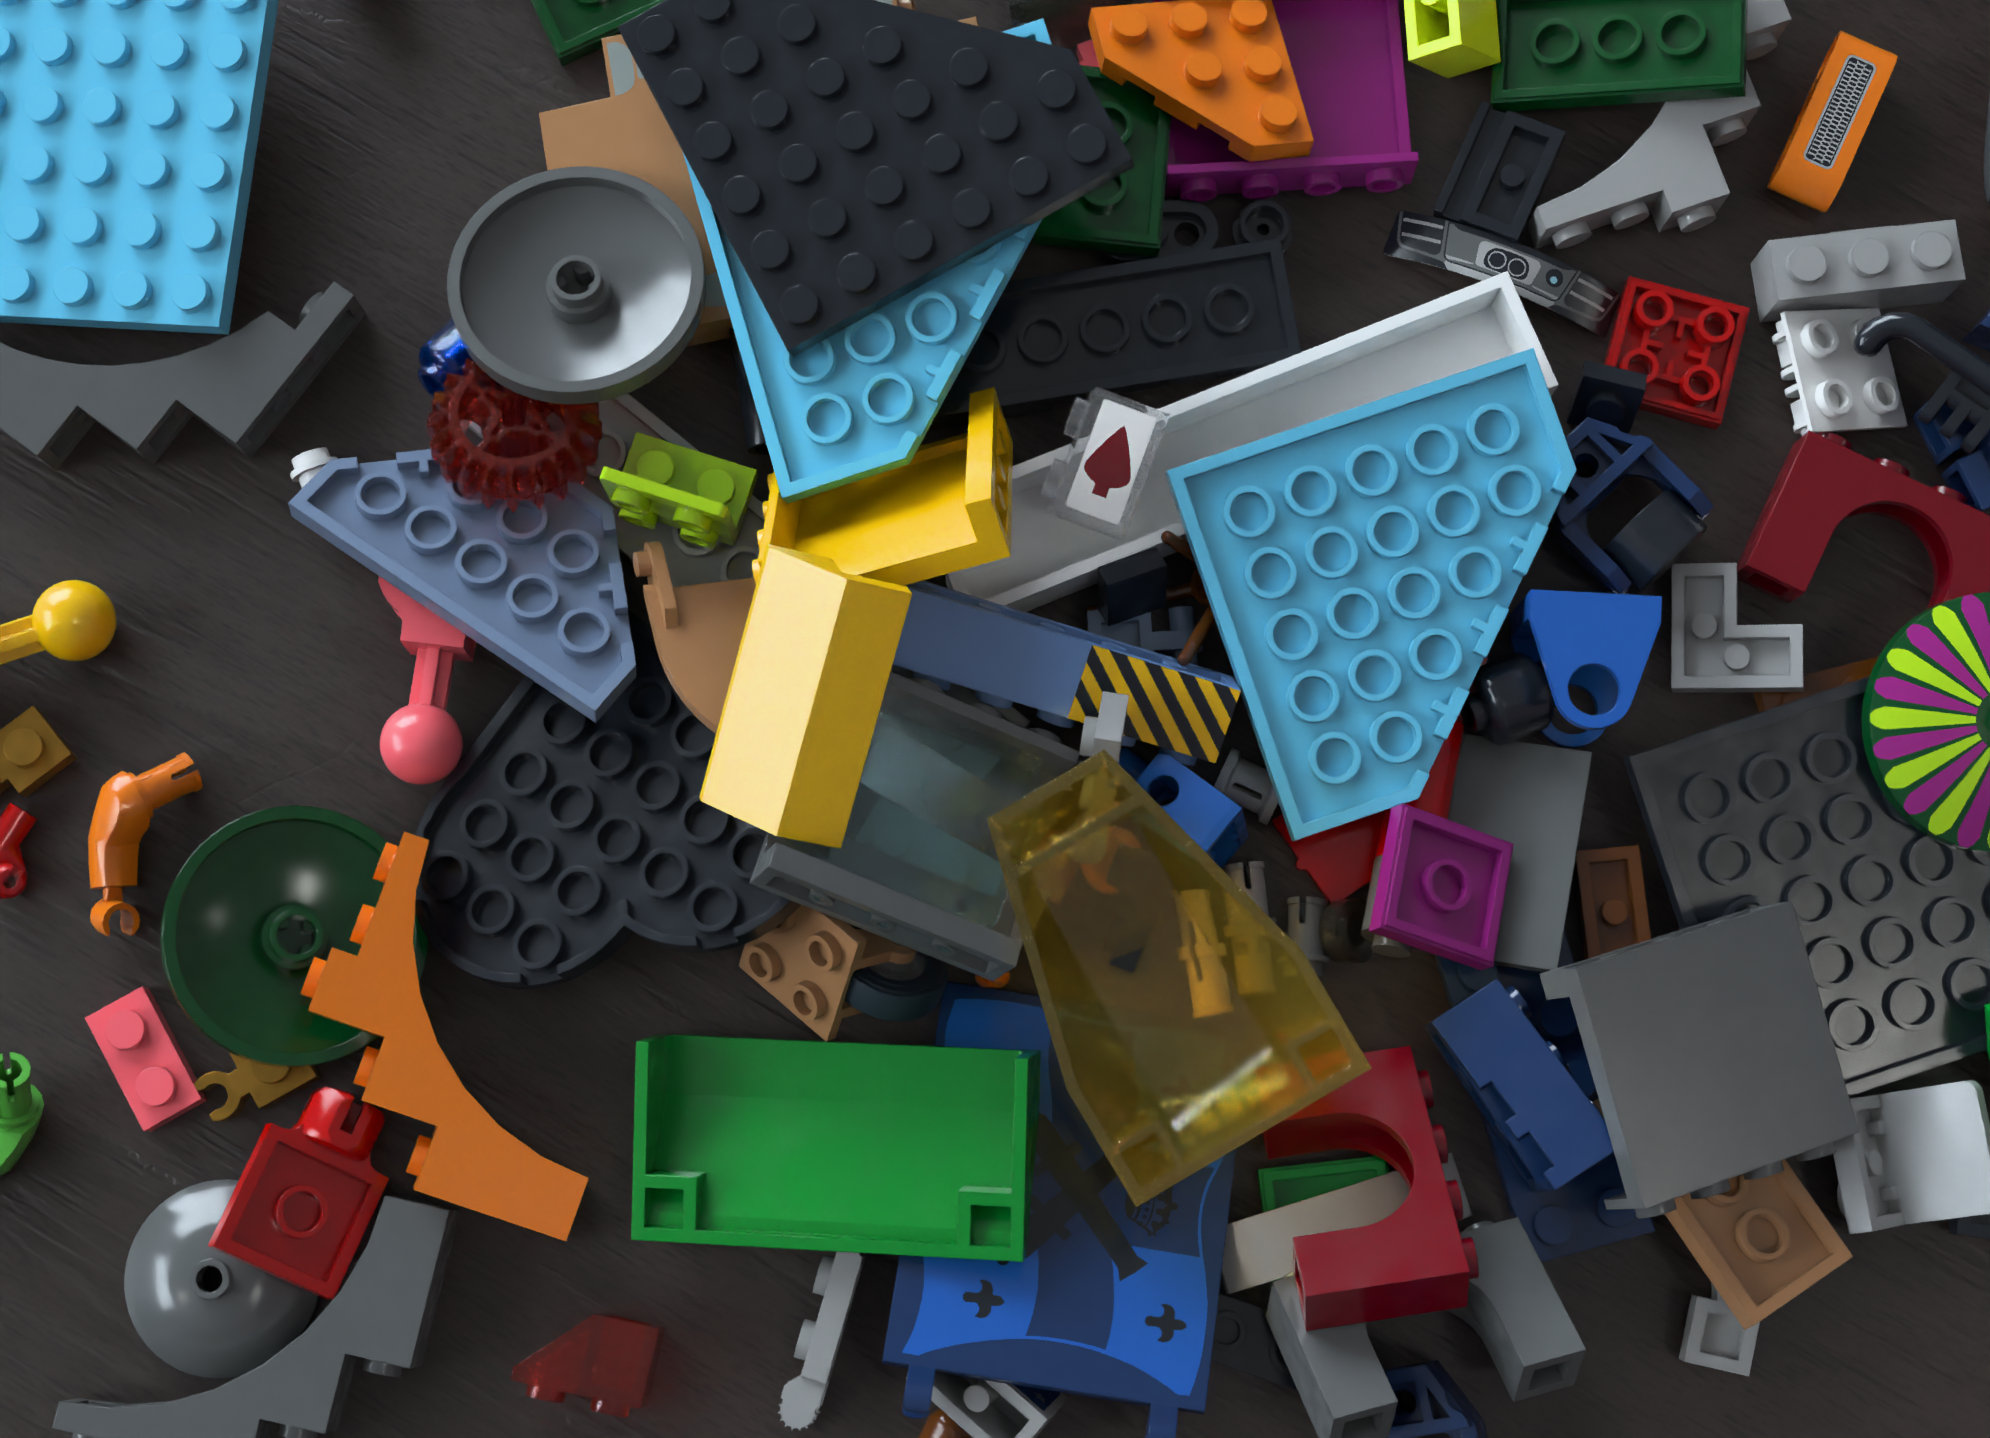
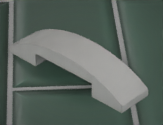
M1448 1153V1163L1442 1164L1446 1181L1456 1180L1459 1185L1464 1219L1472 1216V1212L1453 1155ZM1395 1170L1296 1203L1228 1223L1221 1273L1226 1294L1277 1280L1292 1272L1293 1237L1367 1226L1387 1218L1404 1203L1410 1191L1405 1180Z

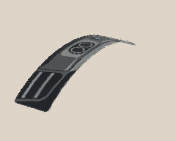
M1406 211L1399 212L1383 250V254L1387 256L1433 265L1481 281L1508 271L1518 295L1567 317L1601 338L1606 336L1620 300L1619 293L1553 257L1495 234L1432 216Z

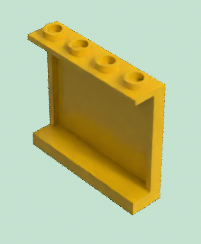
M992 387L970 394L968 433L919 446L908 465L788 504L781 497L775 472L768 474L769 500L764 501L762 504L765 519L764 529L757 532L760 552L758 559L752 561L755 583L757 584L767 544L832 558L841 572L902 586L1010 557L1013 441L995 388Z

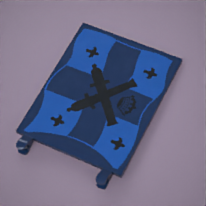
M947 981L942 996L934 1046L1041 1050L1039 1124L1029 1227L1024 1262L899 1256L882 1364L908 1368L902 1407L904 1416L919 1420L926 1419L929 1416L935 1372L1150 1406L1145 1438H1176L1178 1411L1204 1415L1250 1028Z

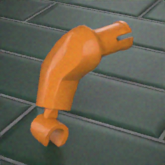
M185 752L137 776L131 772L121 771L111 777L99 792L88 835V864L90 889L103 890V899L98 901L91 909L90 920L93 927L107 937L110 935L109 919L117 910L121 912L120 926L123 933L132 936L139 928V913L135 907L123 901V888L137 886L139 842L150 826L153 810L191 792H197L203 787L198 769L177 780H173V778L188 771L187 768L195 764Z

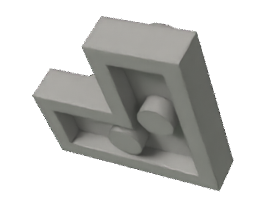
M1737 563L1672 564V692H1803V624L1738 625Z

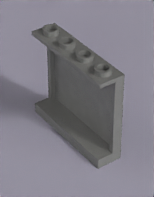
M1792 901L1745 909L1539 974L1547 1000L1570 997L1625 1189L1624 1193L1604 1199L1606 1210L1634 1209L1638 1219L1666 1214L1677 1208L1674 1198L1690 1193L1691 1199H1701L1722 1194L1731 1189L1728 1180L1730 1178L1743 1174L1745 1180H1754L1775 1175L1784 1171L1782 1160L1796 1156L1797 1161H1807L1831 1155L1836 1152L1834 1141L1859 1133Z

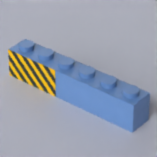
M924 580L905 585L912 592V597L892 665L914 671L913 678L932 681L943 690H949L951 683L976 690V699L998 708L1011 709L1013 702L1038 709L1036 713L1038 718L1065 728H1072L1075 721L1084 723L1085 716L1098 718L1103 691L1129 695L1122 740L1123 746L1133 747L1137 739L1160 746L1159 753L1163 751L1181 764L1195 765L1197 758L1216 763L1241 692L1233 676L1192 663L1183 666L1178 663V659Z

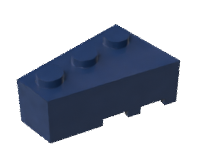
M1496 979L1424 1025L1423 1028L1533 1192L1557 1190L1614 1152L1607 1126L1597 1107L1584 1094L1570 1075V1069L1560 1052L1550 1041L1545 1042L1531 1024L1530 1020L1533 1019L1532 1012L1520 993L1512 985L1504 988L1499 980Z

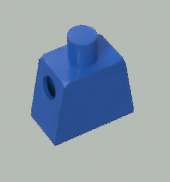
M1125 747L1121 750L1116 788L1124 793L1121 802L1128 819L1159 846H1164L1183 854L1180 863L1206 884L1210 885L1221 872L1223 866L1230 861L1249 837L1242 807L1163 751L1157 754L1152 762L1148 764L1129 748ZM1166 799H1175L1168 805L1159 806Z

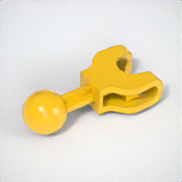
M66 580L54 584L38 598L32 615L0 625V665L45 650L51 655L66 661H83L95 657L110 644L116 631L117 617L112 601L103 590L86 581Z

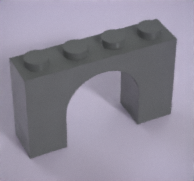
M1516 1217L1497 1223L1481 1221L1460 1232L1461 1238L1471 1237L1474 1242L1478 1259L1479 1277L1469 1279L1467 1307L1448 1309L1446 1311L1463 1319L1480 1336L1512 1401L1515 1402L1573 1386L1586 1348L1519 1218ZM1293 1271L1283 1276L1280 1280L1273 1281L1266 1319L1318 1438L1389 1437L1398 1400L1368 1336L1367 1327L1372 1321L1306 1331Z

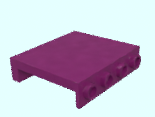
M1151 0V3L1176 0ZM1272 0L1314 138L1309 156L1249 162L1228 149L1229 140L1202 124L1195 130L1171 115L1165 197L1180 196L1181 200H1192L1200 203L1214 199L1217 194L1242 193L1243 197L1248 199H1266L1277 195L1279 191L1304 190L1306 194L1311 196H1326L1340 191L1341 188L1364 186L1370 192L1385 193L1395 191L1401 188L1403 184H1411L1419 157L1418 152L1411 151L1398 0Z

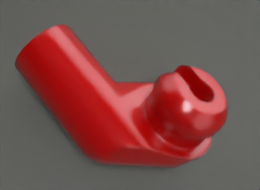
M12 802L8 804L0 816L1 899L14 898L20 895L26 887L27 871L20 844L37 821L36 817Z

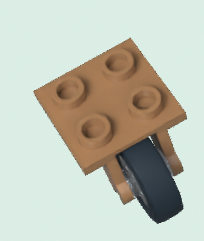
M802 904L790 917L772 931L746 943L739 963V967L826 1042L836 1038L842 1018L865 1013L875 1018L900 1022L925 1017L940 1002L948 981V963L859 927L851 926L844 921Z

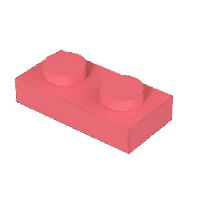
M141 986L85 1017L143 1132H152L208 1100L203 1092L196 1090L194 1084L197 1078L149 988Z

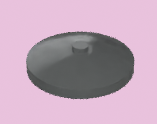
M589 166L565 167L540 172L521 179L494 195L473 215L461 232L450 258L447 273V296L451 316L462 344L475 363L492 379L520 395L535 400L558 404H587L605 401L632 392L652 381L675 362L693 338L700 323L706 299V274L702 251L692 225L681 209L662 191L646 181L621 171Z

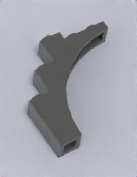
M385 1196L368 1245L341 1291L303 1334L263 1365L216 1389L174 1401L124 1404L84 1398L59 1401L52 1428L73 1433L72 1438H270L274 1422L279 1423L277 1434L286 1438H317L318 1433L326 1434L339 1430L357 1357L364 1358L362 1370L390 1377L400 1378L403 1367L410 1369L422 1366L460 1210L398 1196Z

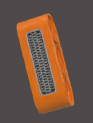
M1840 30L1830 46L1771 175L1767 186L1768 189L1819 212L1825 213L1844 181L1892 74L1898 55Z

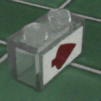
M1096 387L1089 393L1087 401L1077 397L1063 431V434L1073 437L1065 462L1054 458L1041 491V495L1051 498L1046 513L1117 540L1124 538L1170 414Z

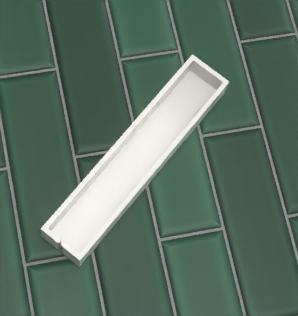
M1506 271L1146 413L1155 417L1157 421L1122 517L1117 525L1066 506L1068 495L1090 436L1013 466L1011 556L945 574L946 585L949 589L1027 612L1097 584V567L1155 547L1162 557L1175 553L1174 549L1162 542L1161 534L1164 531H1170L1188 541L1165 476L1167 470L1531 348L1535 350L1550 396H1552L1559 384L1510 275Z

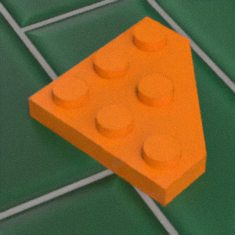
M1176 0L1091 8L1088 27L1100 72L1120 85L1129 80L1154 95L1155 106L1195 130L1202 124L1229 140L1228 149L1249 162L1310 155L1314 138L1272 0Z

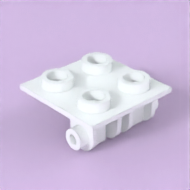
M1879 308L1784 311L1780 313L1782 320L1775 323L1777 333L1772 336V341L1777 347L1781 368H1786L1780 372L1781 379H1796L1797 382L1784 390L1786 398L1800 397L1799 400L1790 404L1795 423L1793 425L1794 433L1803 436L1809 430L1814 433L1904 428L1908 426L1888 343L1877 355L1872 357L1859 355L1853 347V341L1858 332L1873 318L1881 316Z

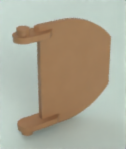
M645 542L644 551L633 553V567L636 577H647L648 584L643 585L644 599L660 662L672 687L686 707L707 728L716 734L756 587L754 577L672 587L661 542Z

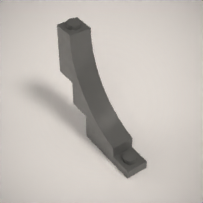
M333 281L325 293L318 292L308 300L300 313V324L295 330L270 311H267L243 328L209 345L178 356L145 363L112 366L74 364L45 359L0 343V430L56 471L96 422L154 465L193 416L251 459L363 319L366 312L352 293Z

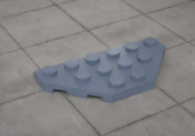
M513 440L487 443V450L449 454L448 447L397 452V460L359 464L357 457L331 459L288 502L290 514L294 519L595 723L637 677L613 506Z

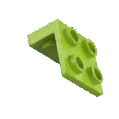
M636 432L623 470L619 471L604 466L599 480L613 507L620 510L618 515L620 519L645 529H655L657 522L681 529L679 537L701 547L714 549L717 541L732 546L735 545L758 479V473L756 469Z

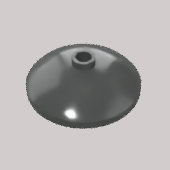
M222 1179L198 1183L166 1199L148 1216L140 1227L126 1261L124 1274L125 1299L130 1318L139 1336L147 1347L164 1362L180 1371L199 1377H237L263 1365L308 1329L320 1301V1296L208 1247L239 1180ZM211 1266L217 1267L222 1273V1284L214 1292L206 1289L203 1284V1274Z

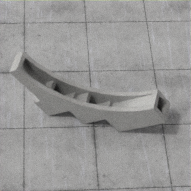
M1748 0L1746 61L1761 57L1777 47L1778 39L1791 21V16L1784 0ZM1747 69L1745 97L1664 102L1653 124L1617 162L1582 187L1537 206L1527 225L1534 248L1537 249L1555 243L1557 249L1568 248L1588 239L1592 235L1591 230L1612 223L1614 229L1619 230L1640 223L1650 215L1649 211L1652 214L1658 232L1677 226L1680 227L1683 233L1691 232L1713 222L1717 218V211L1729 196L1730 190L1712 146L1724 145L1743 136L1747 132L1746 127L1761 107Z

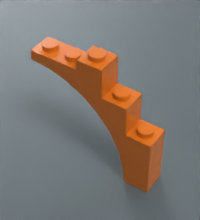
M404 831L399 846L386 842L373 879L385 883L376 908L363 904L349 941L361 945L358 956L332 947L327 961L314 957L301 990V995L312 998L308 1012L384 1038L379 1050L370 1046L366 1047L353 1084L365 1087L361 1098L362 1101L435 1125L431 1138L419 1134L406 1169V1173L417 1176L413 1186L415 1191L567 1241L589 1178L540 1156L499 1126L465 1089L437 1042L420 994L413 945L416 889L429 840Z

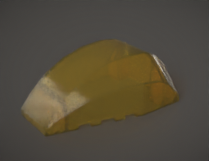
M1105 749L987 818L1066 1089L1136 1207L1371 1069L1370 1064L1304 952ZM1144 947L1133 974L1109 964L1111 959Z

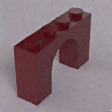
M1809 430L1792 445L1737 563L1739 581L1789 604L1806 592L1830 537L1842 520L1858 515L1884 516L1896 520L1909 528L1927 549L1934 571V587L1926 608L1927 610L1941 602L1957 597L1990 592V514H1985L1967 505L1968 499L1956 490L1938 485L1930 488L1909 478V470L1894 461L1883 458H1876L1873 461L1852 451V444L1837 434L1831 432L1814 433Z
M1411 1046L1255 1069L1256 1107L1268 1159L1335 1149L1360 1150L1373 1154L1393 1166L1403 1177L1410 1191L1404 1203L1394 1213L1377 1223L1357 1228L1293 1237V1275L1305 1330L1311 1331L1467 1307L1469 1279L1479 1277L1477 1253L1472 1238H1461L1457 1221L1463 1220V1204L1459 1185L1456 1180L1446 1181L1442 1164L1448 1163V1148L1444 1129L1441 1124L1431 1125L1427 1109L1434 1107L1430 1076L1427 1070L1417 1071Z

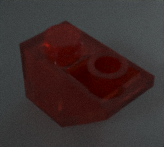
M605 1313L594 1314L515 1365L510 1380L526 1383L525 1395L528 1397L564 1403L567 1392L592 1398L589 1408L592 1411L618 1417H629L631 1407L641 1409L648 1405L666 1327Z

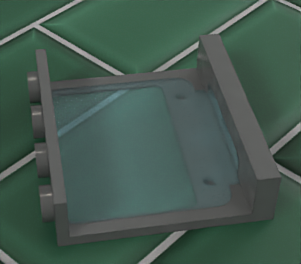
M890 672L841 849L778 837L767 832L749 884L994 981L1017 965L1023 942L1010 937L1057 778L1077 763L1080 751L1061 744V739L1050 731L1040 728L1025 729L1004 720L1002 714L991 706L981 703L966 704L944 694L943 689L932 681L922 678L907 679Z

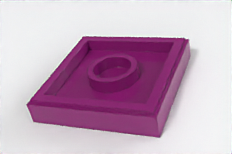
M1404 803L1392 807L1369 932L1478 970L1493 967L1514 844Z

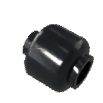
M1516 652L1481 665L1468 690L1469 694L1460 714L1465 725L1472 733L1480 731L1488 741L1496 745L1508 744L1546 729L1552 721L1556 705L1542 661H1534L1528 655Z

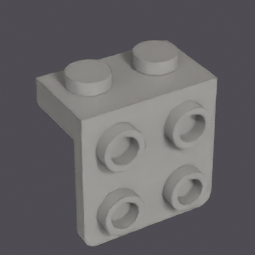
M1967 1080L1850 1099L1859 1133L1834 1141L1836 1152L1833 1153L1839 1181L1837 1202L1841 1213L1846 1217L1849 1234L1873 1232L1905 1224L1990 1214V1123L1983 1090L1976 1081Z

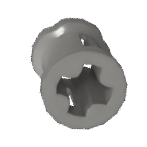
M1232 747L1214 788L1239 806L1258 814V821L1267 825L1278 804L1268 771L1241 758V750Z

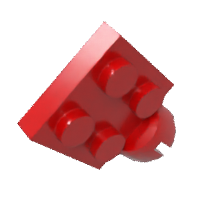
M324 1087L317 1088L311 1093L298 1122L290 1129L282 1128L274 1123H267L213 1233L208 1247L324 1299L333 1300L389 1180V1177L378 1173L371 1166L370 1153L385 1123L384 1114L370 1103L364 1102L363 1106L353 1103L355 1097L351 1093L337 1088Z

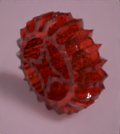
M466 358L463 366V375L447 373L446 380L444 381L445 391L434 392V398L431 402L432 413H429V418L427 419L428 436L432 438L429 442L431 456L435 459L436 464H440L441 475L445 478L446 483L458 482V490L462 493L464 499L480 492L481 501L487 509L498 499H506L507 505L513 513L518 508L520 500L531 499L532 503L540 510L545 502L544 494L550 492L564 500L566 493H568V482L583 485L584 479L587 476V466H595L599 456L598 444H600V440L603 437L602 421L599 420L598 402L558 404L520 395L499 384L487 375L474 361ZM552 412L566 426L560 437L550 431V424L546 419ZM472 421L481 427V434L483 435V441L478 446H475L465 435V431Z

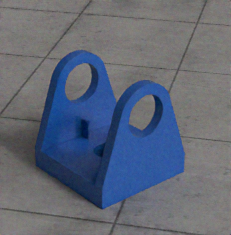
M1531 589L1509 615V643L1512 652H1521L1531 657L1534 661H1542L1553 700L1559 713L1572 725L1586 730L1579 734H1567L1561 732L1550 723L1546 729L1539 731L1547 741L1567 749L1587 746L1595 741L1606 728L1614 725L1627 713L1661 624L1662 596ZM1568 687L1579 688L1590 696L1595 706V715L1583 713L1574 706L1569 697Z

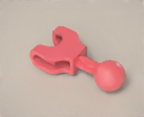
M379 576L378 583L383 595L397 616L402 620L400 641L410 655H416L409 704L397 710L386 721L380 735V753L386 767L397 778L415 785L432 784L447 777L455 769L461 758L463 750L462 733L456 720L446 709L454 660L473 662L477 642Z

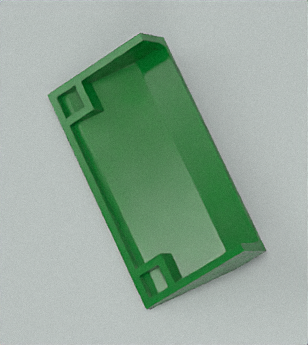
M662 1033L636 1041L631 1240L1024 1262L1039 1124L1041 1050L843 1041L826 1042L820 1040Z

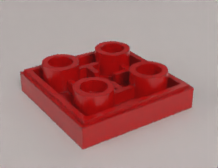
M1629 276L1624 283L1604 365L1647 375L1646 391L1639 406L1640 410L1716 430L1722 423L1750 308Z

